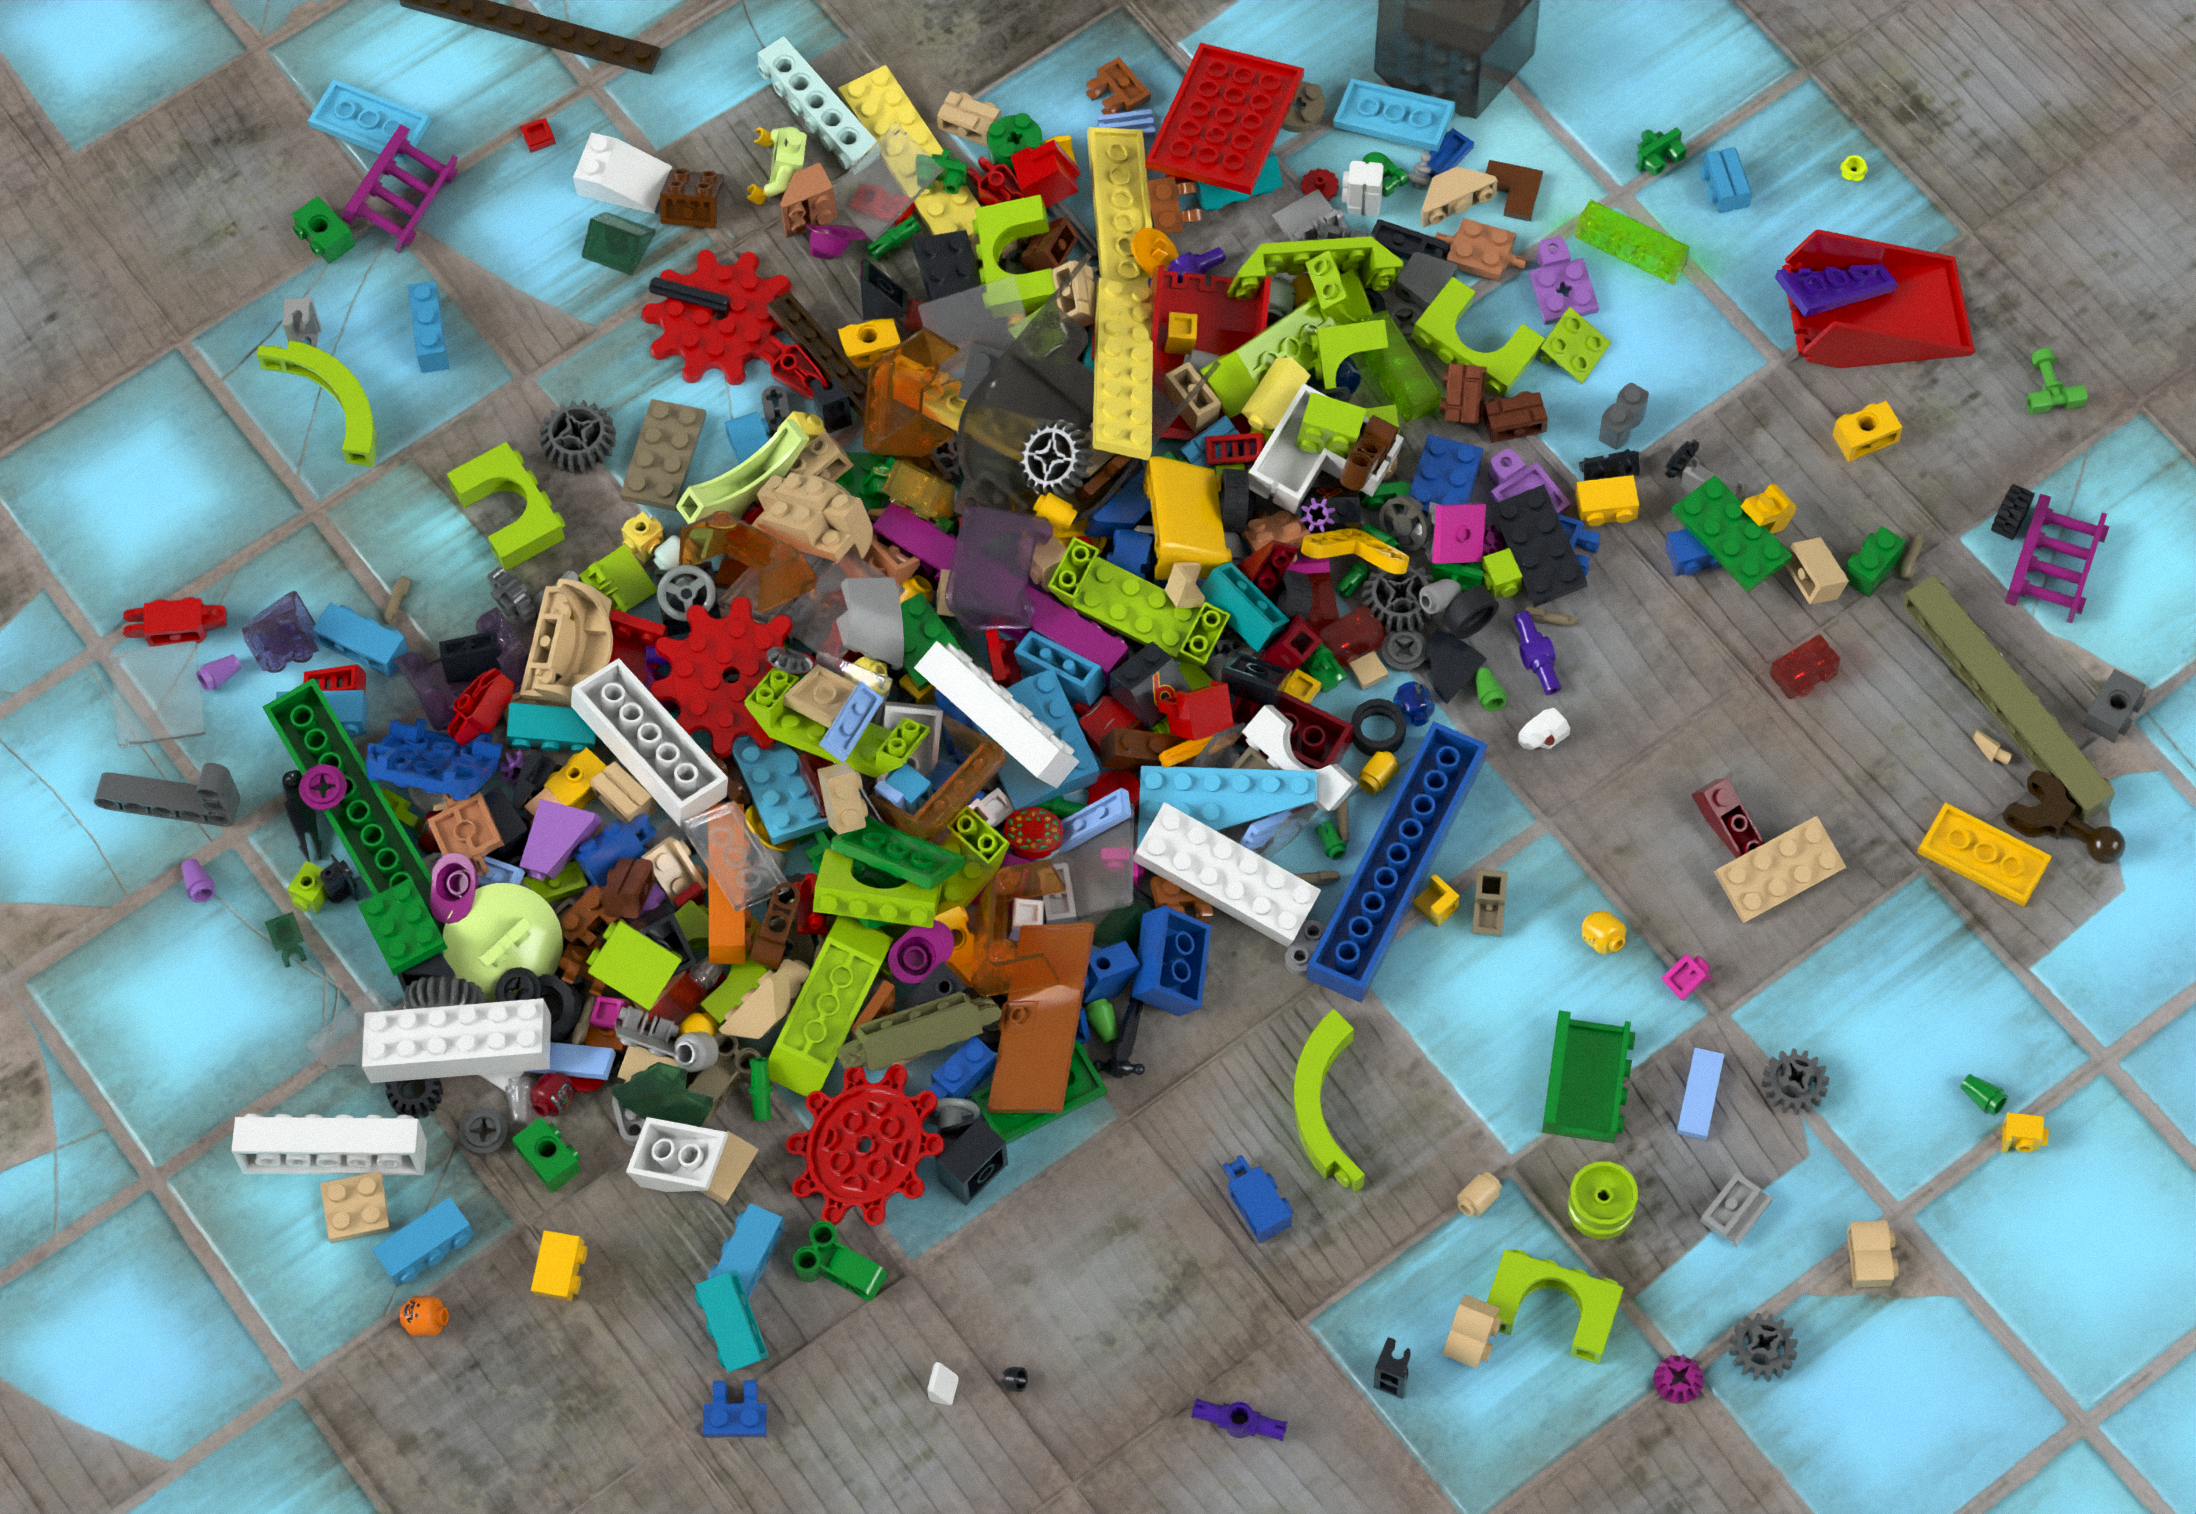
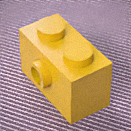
M1634 475L1579 481L1576 483L1575 500L1579 520L1583 521L1584 525L1599 526L1608 522L1627 523L1637 519L1639 501Z
M586 747L582 752L572 755L567 765L559 772H553L543 786L564 805L584 809L596 798L590 785L591 779L600 772H604L607 766Z
M543 1231L531 1291L535 1295L572 1302L573 1294H578L581 1285V1276H577L579 1266L585 1263L587 1257V1246H584L585 1241L580 1236Z

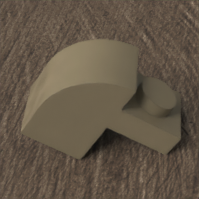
M1477 870L1472 925L1473 935L1502 937L1508 872Z

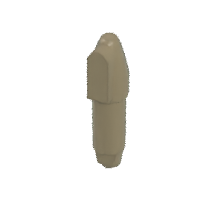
M1916 533L1905 557H1903L1899 573L1901 579L1910 581L1918 564L1916 559L1923 545L1922 539L1924 535L1922 533Z
M401 576L397 580L391 592V598L384 618L386 624H390L393 618H396L401 601L408 594L412 580L407 579L405 576Z
M1525 608V611H1529L1533 622L1563 626H1575V624H1578L1576 617L1567 614L1547 612L1541 608Z
M1345 798L1335 810L1338 836L1347 844L1350 833L1348 822L1349 810Z
M1337 871L1294 874L1311 885H1326L1340 880V874Z
M596 995L589 996L584 1004L579 1020L573 1030L572 1044L583 1045L589 1030V1020L597 998Z

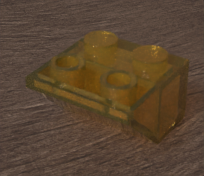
M895 461L882 492L890 496L889 500L902 507L908 505L914 508L913 513L926 520H929L930 517L936 520H940L941 517L951 518L954 513L955 486L908 461Z

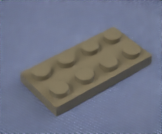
M651 399L620 493L622 501L676 511L677 508L675 506L680 500L707 416L706 410Z

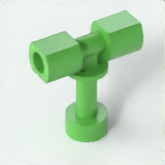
M2039 349L2031 355L2033 366L2036 370H2041L2046 385L2042 388V391L2028 393L2026 406L2030 415L2050 412L2051 407L2057 405H2064L2065 409L2084 407L2086 405L2088 396L2084 385L2065 387L2064 383L2057 382L2052 368L2056 363L2052 349Z

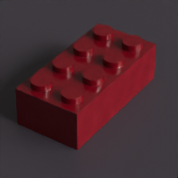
M1283 692L1277 710L1293 724L1290 733V745L1295 757L1302 764L1313 769H1322L1331 764L1339 765L1353 741L1354 725ZM1240 697L1235 698L1231 705L1234 729L1232 730L1235 732V737L1231 739V742L1248 749L1250 746L1246 742L1248 737L1242 731L1264 705ZM1260 750V752L1268 759L1269 756L1265 754L1262 750Z

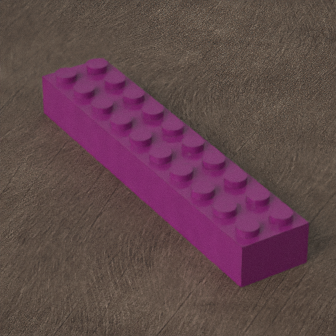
M892 501L873 524V534L877 536L879 542L888 547L895 545L900 549L901 554L909 558L915 556L920 560V566L912 576L920 575L931 583L933 590L937 592L941 569L953 570V582L958 583L957 593L966 594V610L992 627L997 628V630L1018 643H1021L1031 630L1100 665L1106 682V687L1100 694L1112 697L1110 695V673L1129 660V647L1120 637H1112L1105 633L1097 623L1084 620L1071 607H1063L1058 604L1050 594L1046 592L1041 593L1032 588L1031 584L1024 578H1016L1011 575L1003 565L999 563L993 564L985 559L984 555L977 549H969L954 535H946L941 532L933 522L920 519L907 506H899Z

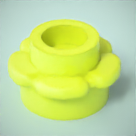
M1852 155L1841 163L1840 170L1844 179L1857 182L1864 179V174L1867 173L1868 167L1862 157Z

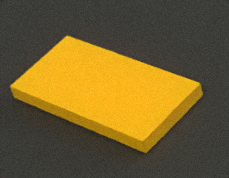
M1946 802L1917 851L1918 854L2023 907L2027 904L2052 858L2051 855Z

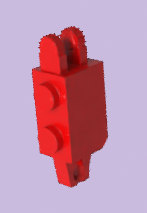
M185 597L182 600L173 601L158 599L153 602L144 603V608L127 609L123 612V619L127 622H144V624L125 626L123 628V635L127 638H146L149 647L201 643L207 637V630L227 626V611L225 606L204 605L201 598Z

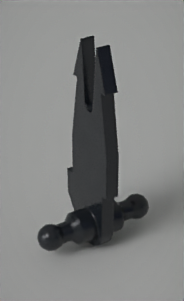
M293 770L286 772L282 778V786L286 797L284 804L289 822L300 843L298 848L307 861L310 862L305 837L306 833L310 834L320 860L322 840L319 841L315 809L313 810L302 800L299 785L303 776L300 771Z
M1131 995L1117 1042H1114L1111 1059L1107 1062L1100 1060L1093 1062L1097 1072L1106 1071L1107 1074L1113 1075L1114 1078L1129 1076L1131 1073L1142 1075L1145 1072L1143 1064H1131L1128 1061L1136 1040L1140 1015L1143 1010V1001L1135 999Z

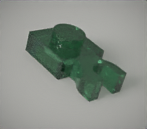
M293 911L265 922L276 952L282 950L281 956L286 968L291 966L289 957L292 954H299L302 962L307 960L303 948L298 945L304 939Z

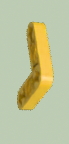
M1353 528L1306 535L1303 538L1301 547L1302 554L1317 559L1354 553L1393 574H1405L1410 559L1406 554L1370 534Z

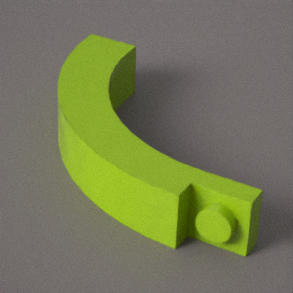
M289 340L287 349L275 345L269 347L259 345L256 355L261 369L307 378L319 384L334 396L345 412L346 432L342 451L346 463L374 467L377 454L375 421L366 394L351 371L330 354L305 343Z
M1333 1008L1313 1030L1300 1055L1294 1082V1116L1301 1143L1319 1173L1326 1179L1335 1172L1334 1176L1337 1181L1345 1188L1349 1186L1356 1193L1364 1186L1365 1174L1339 1148L1330 1135L1320 1104L1321 1089L1329 1068L1338 1055L1354 1041V1028Z

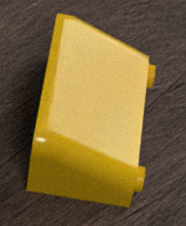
M1151 456L1146 461L1143 489L1144 494H1147V499H1150L1155 533L1154 552L1158 558V563L1154 566L1156 580H1169L1173 565L1177 562H1199L1201 570L1198 578H1208L1214 568L1230 561L1232 562L1231 549L1226 548L1218 496V492L1221 491L1220 475H1215L1214 469L1161 456Z

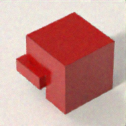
M1054 139L1034 150L1029 146L1011 155L1020 190L1027 197L1041 195L1046 208L1079 192L1075 178L1081 175L1079 167Z
M1215 680L1210 682L1211 687L1205 686L1188 692L1177 691L1174 696L1157 700L1158 711L1168 716L1170 734L1195 741L1234 729L1228 684Z

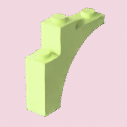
M794 419L785 420L773 437L743 463L712 480L688 486L675 507L691 527L740 521L753 501H760L757 493L773 475L787 478L788 475L786 473L809 441V438Z

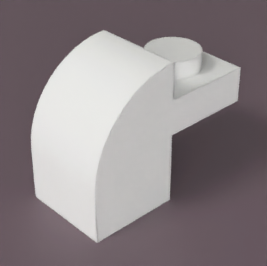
M999 787L980 801L977 798L968 805L993 829L1003 824L1014 812L1008 797Z

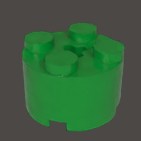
M1026 113L1005 116L989 126L987 136L989 161L994 166L1006 164L1015 176L1016 173L1011 155L1029 146L1034 150L1043 145L1040 127Z

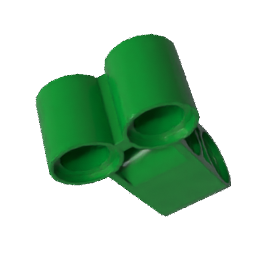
M819 1221L815 1223L809 1232L811 1246H803L794 1254L793 1263L796 1276L804 1282H813L822 1276L866 1301H872L888 1277L887 1271L878 1264L838 1243L837 1230L831 1222ZM826 1234L832 1237L827 1243L816 1241L820 1235ZM805 1260H813L815 1262V1265L810 1269L800 1266Z

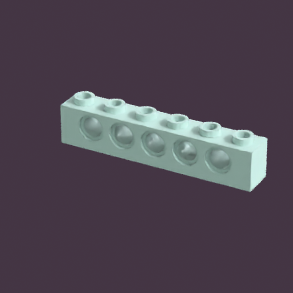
M784 36L757 53L759 62L757 69L760 75L765 80L769 79L773 83L776 93L780 97L784 96L789 101L790 108L797 116L800 114L805 119V124L810 132L813 134L816 132L820 136L825 149L835 153L839 164L844 170L849 169L854 176H857L882 160L880 144Z

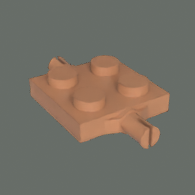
M1463 218L1459 230L1453 237L1439 232L1435 236V238L1446 241L1450 245V252L1446 261L1458 265L1457 270L1499 282L1503 271L1509 265L1525 270L1528 258L1512 254L1516 233Z
M1261 509L1262 513L1260 510L1256 512V519L1246 524L1244 533H1241L1242 538L1253 553L1272 540L1296 545L1299 549L1302 547L1304 536L1311 535L1297 513L1293 514L1288 510H1281L1275 513V515L1269 516L1264 509ZM1297 554L1292 560L1293 563L1297 560Z
M442 793L448 806L441 813L427 819L442 856L453 852L463 854L473 863L476 874L484 876L483 872L487 874L489 869L483 857L504 845L485 798L481 793H478L467 800L458 801L452 798L451 794Z

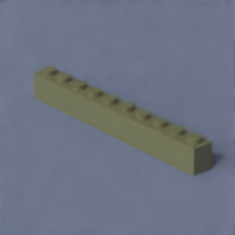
M1933 575L1907 591L1902 604L1903 608L2036 769L2062 782L2066 790L2067 799L2076 805L2074 815L2079 820L2086 822L2110 807L2115 795L2110 781L2101 777L2096 771L2093 761L2088 756H2084L2077 748L2074 738L2061 729L2055 715L2046 711L2041 705L2038 695L2033 690H2029L2022 682L2019 672L2014 668L2011 669L2006 663L2000 649L1991 645L1986 639L1984 630L1979 625H1975L1968 617L1965 607L1957 604L1951 597L1948 587L1944 583H1940Z

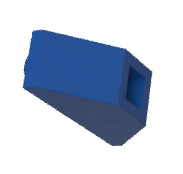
M1143 469L1135 477L1132 475L1128 476L1120 486L1122 490L1118 493L1113 491L1103 504L1105 506L1102 509L1096 507L1087 517V521L1090 523L1084 531L1087 536L1114 538L1116 528L1134 530L1137 525H1141L1151 510L1150 499H1147V494H1144L1143 477L1145 471Z

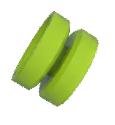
M1610 1161L1594 1162L1584 1166L1575 1175L1570 1187L1568 1215L1573 1226L1583 1235L1593 1239H1612L1621 1235L1630 1227L1636 1211L1638 1187L1633 1176L1624 1167Z

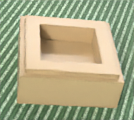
M1375 651L1349 663V669L1362 690L1387 679L1389 676L1388 671Z

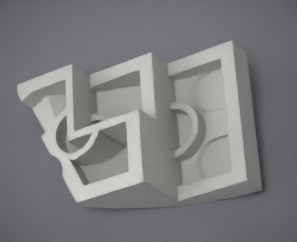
M846 578L840 584L848 610L836 620L843 646L854 652H861L865 657L872 660L881 659L892 664V669L894 670L901 669L904 657V633L901 605L895 578Z

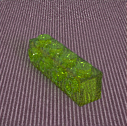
M1590 199L1577 219L1575 238L1674 285L1687 265L1690 246Z
M1387 310L1359 318L1357 323L1385 319L1388 348L1361 353L1365 357L1368 367L1374 371L1379 379L1382 389L1387 392L1394 405L1396 404L1397 412L1401 414L1405 422L1434 414L1442 396Z

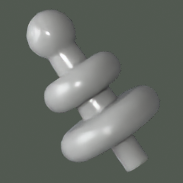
M1427 152L1422 153L1420 157L1421 162L1414 165V170L1417 172L1408 174L1409 179L1415 182L1414 188L1416 189L1420 188V184L1427 185L1431 182L1430 177L1425 175L1431 172V168L1427 165L1431 156Z

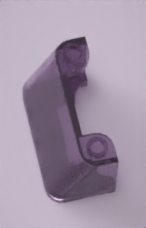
M985 505L966 506L946 586L945 602L948 609L968 630L1030 628L1032 617L1036 613V605L1026 592L1036 544L1038 546L1046 545L1049 539L1052 538L1053 527L1049 520L1044 516Z
M498 607L479 617L475 626L476 632L480 634L496 630L502 652L496 658L500 666L499 671L514 682V694L521 690L529 656L521 638ZM411 651L394 659L399 672L431 726L439 732H445L448 729V724H451L452 719L457 714L453 710L455 700L476 678L447 684L441 659L438 658L428 663L423 654L418 651Z

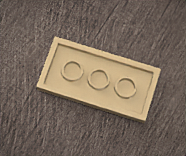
M1815 816L1716 869L1714 873L1742 923H1745L1845 869L1846 866L1818 816Z

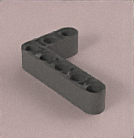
M205 763L203 765L198 785L105 772L101 774L94 798L95 805L106 810L222 827L233 825L240 801V795L230 771L225 766L216 763Z

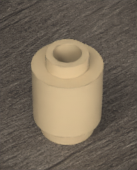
M1488 1172L1477 1175L1457 1195L1459 1209L1469 1217H1480L1500 1196L1499 1192L1502 1190L1501 1183Z

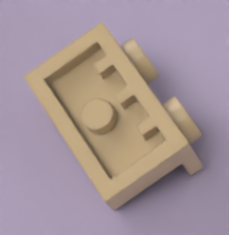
M668 837L641 856V859L653 862L655 880L665 892L670 904L674 906L673 898L693 883L697 882L703 891L708 889V886L704 881L707 879V876L698 864L694 865L690 860L691 851L685 842Z

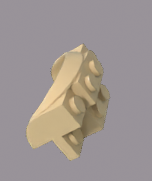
M791 472L787 478L773 475L757 493L764 511L747 529L751 538L839 562L850 548L854 557L863 559L868 552L872 542L873 527L861 498L851 496L845 488L835 481L825 477L799 475ZM827 522L830 525H832L836 530L830 529L828 527Z
M558 579L557 586H546L520 696L525 699L550 700L559 707L572 708V687L609 664L613 646L612 628L609 620L611 599L594 587L574 580ZM571 611H573L575 622L570 619Z

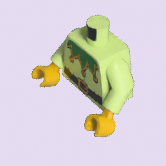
M758 127L755 130L756 133L761 135L759 139L754 140L755 143L766 148L770 147L773 142L774 144L768 184H765L763 189L756 184L750 185L747 189L751 194L746 198L754 204L761 205L767 196L773 197L783 192L785 193L794 173L802 170L807 134L800 132L795 127L773 129L772 132L762 127Z

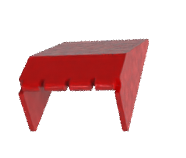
M1817 229L1785 258V262L1788 264L1783 265L1782 269H1787L1788 273L1798 272L1800 268H1811L1812 272L1824 271L1826 267L1848 270L1850 266L1883 264L1898 283L1894 292L1807 317L1803 316L1787 295L1789 309L1792 310L1790 314L1794 334H1797L1795 340L1798 355L1806 357V362L1836 368H1851L1971 356L1975 353L1954 256Z
M1158 265L1153 268L1150 289H1152L1153 437L1193 440L1210 427L1208 426L1194 434L1163 394L1165 375L1182 366L1185 355L1164 352L1169 312L1197 314L1195 350L1217 354L1219 357L1229 354L1266 330L1271 277L1265 276L1255 296L1247 300H1238L1236 297H1227V291L1234 280L1233 277L1211 275L1210 284L1206 286L1205 274L1183 272L1182 283H1178L1177 271L1164 270V265ZM1220 408L1218 420L1225 416L1222 408ZM1243 413L1229 419L1240 434L1250 433L1252 426L1248 423V418Z

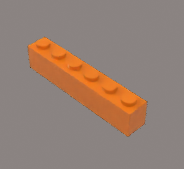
M715 804L708 808L709 964H745V952H751V934H745V928H751V910H745V904H751V886H745V880H750V862H744V857H750V839H744V834H750V831L744 820V804Z

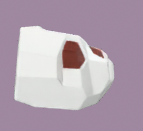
M1555 708L1546 709L1521 729L1518 734V742L1523 748L1529 750H1537L1539 748L1551 749L1570 735V726L1567 720Z

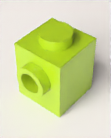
M1510 548L1483 557L1482 571H1484L1482 583L1487 590L1491 591L1495 599L1502 596L1505 598L1511 597L1521 590L1523 576Z
M305 861L287 888V891L292 900L291 903L296 908L304 912L308 909L317 914L327 900L328 895L320 878L323 869L308 861Z

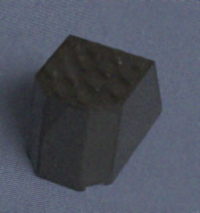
M1379 0L1374 71L1392 88L1453 101L1456 107L1455 113L1462 117L1477 119L1534 55L1540 0Z

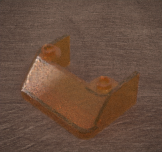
M924 327L875 360L869 369L867 378L863 430L864 449L875 455L923 457L953 438L954 432L922 414L923 392L934 387L939 381L940 364L957 354L959 347Z
M716 511L714 514L681 527L679 566H694L721 553H725L759 571L757 611L760 613L816 588L817 573L797 549L734 517L727 511Z
M945 716L942 720L955 748L969 755V758L913 816L873 793L869 796L870 801L885 824L928 842H931L953 820L1006 761L1005 752L999 743L948 716Z
M1050 859L1001 868L994 874L980 897L976 908L971 984L979 995L993 996L1059 985L1060 979L1043 952L1017 956V949L1013 942L1006 940L1009 901H1013L1014 898L1025 899L1065 892L1066 886Z

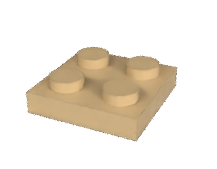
M817 665L783 695V705L830 728L857 684Z
M381 1171L320 1183L330 1243L391 1231Z

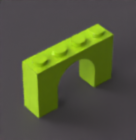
M1041 195L975 208L976 219L972 220L975 236H979L980 244H976V252L979 261L983 260L984 268L979 269L982 285H986L987 293H983L986 310L991 309L994 318L998 319L1036 311L1051 300L1057 305L1052 268L1026 274H1010L998 266L999 257L1009 243L1022 237L1049 232L1046 207Z
M1452 277L1415 323L1411 337L1415 339L1419 346L1430 349L1447 364L1487 367L1485 389L1492 395L1505 398L1541 352L1540 346L1545 341V338L1522 323L1505 346L1497 351L1481 353L1468 348L1459 339L1455 325L1472 305L1476 292Z
M1385 319L1315 329V335H1311L1312 351L1318 353L1319 363L1314 364L1316 380H1321L1322 390L1337 388V369L1341 362L1349 355L1388 348ZM1396 404L1366 408L1365 417L1368 419L1375 415L1399 427Z
M507 442L446 473L451 489L464 508L499 491L517 493L527 501L526 509L517 521L488 536L491 551L505 571L564 540L562 528L566 526L559 512L553 513L550 506L552 504L544 490L539 492L536 485H538V482L532 471H526L522 466L524 461L517 449L512 451Z
M825 848L815 885L813 912L933 928L942 882L931 890L920 888L917 884L910 881L899 887L889 889L869 887L858 882L853 877L854 858L846 857L838 851Z
M689 900L674 915L692 952L709 950V910L704 905L698 906L692 900ZM745 952V964H731L727 979L700 1003L702 1014H709L717 1022L719 1028L727 1021L724 1015L734 1006L738 1005L740 1007L743 1004L740 999L750 989L754 987L757 990L760 987L757 981L769 970L774 973L771 968L750 962L751 952Z
M1504 1249L1486 1302L1500 1308L1497 1318L1502 1319V1323L1498 1332L1511 1335L1519 1308L1529 1294L1544 1288L1557 1289L1568 1294L1575 1301L1580 1312V1321L1570 1355L1600 1365L1624 1287L1618 1286V1283L1612 1279L1590 1277L1587 1272L1581 1269L1573 1268L1569 1270L1559 1267L1558 1263L1549 1259L1538 1260L1531 1258L1526 1252L1518 1249H1513L1512 1251Z

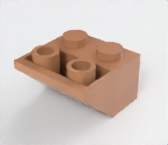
M820 162L795 172L781 200L780 208L786 238L806 232L808 230L806 224L826 225L837 218L834 189Z

